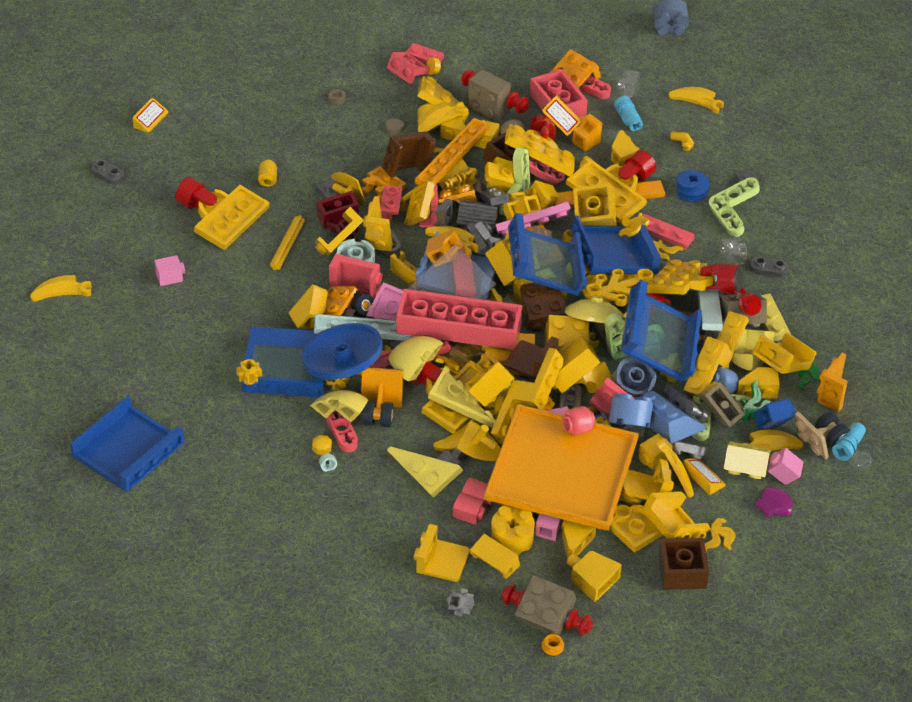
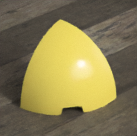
M745 329L731 361L737 366L750 371L761 367L765 362L752 354L759 336L765 335L773 341L775 332Z
M428 336L412 337L398 344L389 354L388 360L394 370L403 371V378L409 382L417 378L426 362L434 360L444 343Z
M337 390L322 395L310 406L325 418L336 410L352 422L361 413L368 399L353 391Z

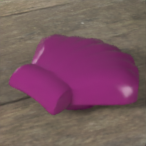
M767 486L762 490L760 500L756 501L754 505L768 518L771 515H791L793 504L792 499L782 489Z

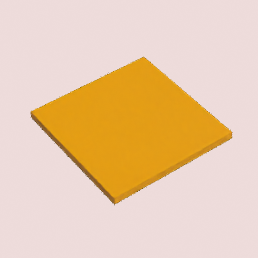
M517 404L486 487L484 500L609 531L639 433L593 423V428L590 432L574 436L563 427L562 419L564 415Z

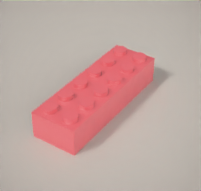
M404 289L396 316V334L428 336L439 340L514 350L520 332L523 305Z

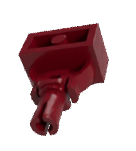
M352 191L317 201V218L323 229H330L337 235L349 225L342 217L349 207L359 215V203ZM359 226L346 238V240L355 239L356 242H360L356 235V233L359 231Z

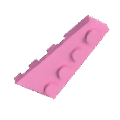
M565 202L524 215V228L526 229L536 224H545L551 220L569 216V203ZM511 220L495 225L497 235L502 234V236H505L507 234Z
M383 282L366 317L396 321L403 290Z

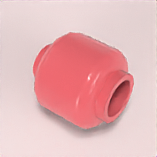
M585 406L569 409L563 416V427L574 436L588 433L592 430L593 423H595L594 413Z

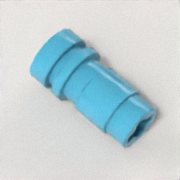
M619 97L615 101L614 107L619 116H621L623 123L631 131L640 130L643 122L630 97Z
M853 422L849 427L850 431L843 437H840L833 446L832 452L837 459L848 461L856 451L866 432L864 425L859 422Z

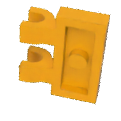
M379 166L368 172L367 178L362 179L365 187L361 189L362 192L368 194L375 185L378 186L375 188V192L378 193L377 196L381 203L384 186L402 187V191H404L407 183L396 176L390 177Z

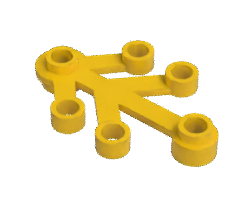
M614 269L607 286H604L607 284V276L605 274H597L595 282L586 286L584 296L588 299H591V296L603 297V299L614 300L617 306H625L627 304L626 295H630L631 288L626 287L636 285L640 280L649 283L653 279V272L649 269L638 270L637 277L621 281L624 278V271Z

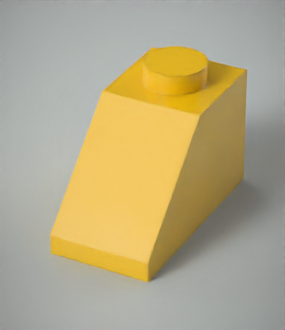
M567 520L563 521L561 526L563 529L562 540L567 559L573 553L578 556L596 535L595 527Z

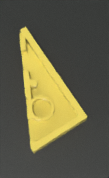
M444 367L431 389L428 399L493 428L496 421L493 415L488 410L484 411L478 404L479 401L464 387L463 383L460 380L456 381L451 376L450 369Z
M391 446L387 449L394 459L432 497L441 492L463 471L457 464Z

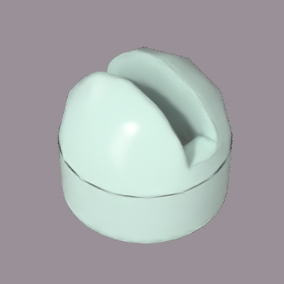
M327 453L320 457L319 464L323 471L334 470L337 467V461L332 454Z

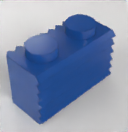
M786 398L768 403L754 412L758 429L766 430L781 426L794 418L795 407L790 402V399Z

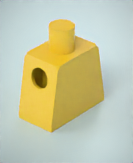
M589 551L582 559L573 553L566 562L572 568L571 582L594 602L621 577L622 564L594 551Z

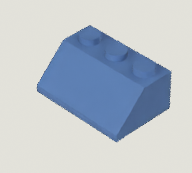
M651 391L638 396L639 398H652L653 409L650 428L667 439L669 443H674L706 430L705 425L693 416L686 414L678 405L662 395Z

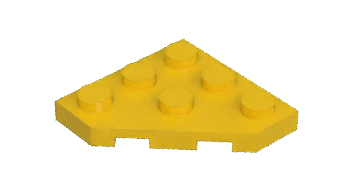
M423 76L421 78L417 97L435 106L444 102L449 106H455L459 103L449 91L436 83L437 81L430 76Z

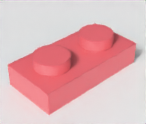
M415 43L406 51L424 64L427 63L430 57H436L440 62L444 59V53Z

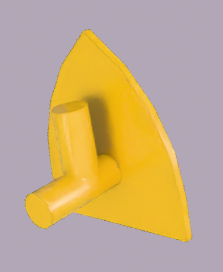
M335 172L331 175L332 179L336 182L332 186L333 190L340 194L352 191L357 201L365 206L367 205L358 179L342 172Z
M471 420L456 446V449L462 453L483 461H496L501 450L498 442L488 433L489 427L487 425L480 427Z

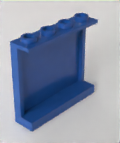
M575 215L574 223L571 224V234L574 235L575 232L580 234L585 265L588 266L591 274H612L614 269H621L624 271V274H637L640 269H649L653 274H658L661 256L645 225H641V229L636 235L632 237L623 235L621 237L618 233L623 228H626L625 226H583L579 216Z
M127 396L118 402L108 413H105L97 422L90 425L80 436L74 438L70 443L73 458L128 492L181 447L185 441L183 429L177 426L171 431L131 406V397Z

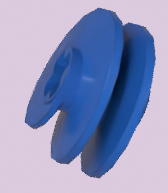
M686 170L678 174L676 188L677 196L680 199L696 202L708 195L710 184L706 175L695 170Z

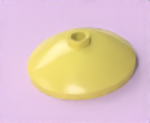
M599 296L578 300L565 308V314L571 317L598 323H605V319L612 313H619L623 316L622 312L614 305L603 301V297Z

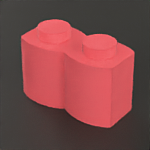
M469 478L454 503L453 517L477 525L479 520H484L488 504L492 505L493 503L492 501L484 500V493L488 483Z

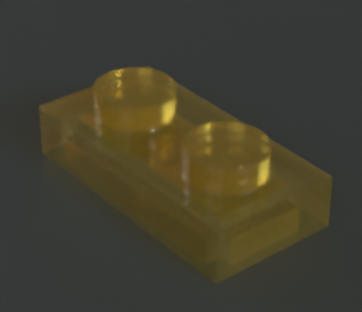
M459 343L450 349L448 355L453 357V360L457 363L467 364L470 360L472 361L480 355L482 348L475 344Z

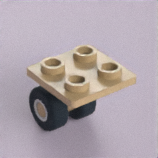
M800 412L795 413V425L799 431L798 437L802 442H808L811 445L812 451L817 456L821 455L825 460L829 458L826 439L833 447L840 437H843L850 431V428L844 423L838 424L839 419L833 412H826L820 416L815 423V427Z

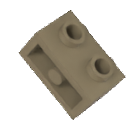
M713 382L698 395L723 427H731L745 413L742 411L741 404L729 394L730 391L724 383Z

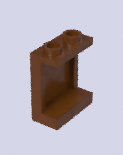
M427 131L390 137L382 169L390 177H395L397 170L416 167L422 172L431 162L436 140Z

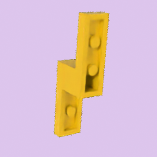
M729 311L717 339L707 336L695 363L696 370L688 378L683 389L686 394L699 397L698 394L710 385L717 368L728 367L749 321L747 316Z
M548 349L534 383L513 380L491 430V435L498 443L503 444L517 404L543 410L548 402L551 389L555 385L559 370L563 366L564 359L557 349Z

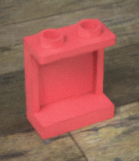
M335 254L329 265V289L332 286H355L358 289L356 292L369 294L374 300L381 288L380 283L383 274L380 273V264Z

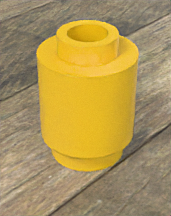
M264 160L259 165L258 182L260 185L269 187L276 184L277 166L274 161Z

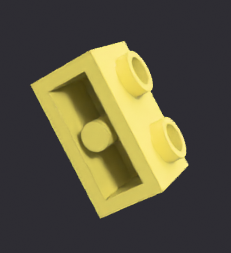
M730 441L727 447L724 469L734 475L746 473L754 479L766 477L771 449Z

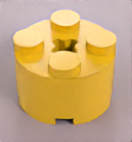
M501 506L491 521V538L517 555L526 550L528 551L534 541L535 522L532 512L515 507Z

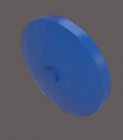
M362 323L341 324L328 328L313 337L303 349L302 361L306 371L314 377L326 380L342 379L358 374L375 363L382 353L383 343L379 332L370 325Z

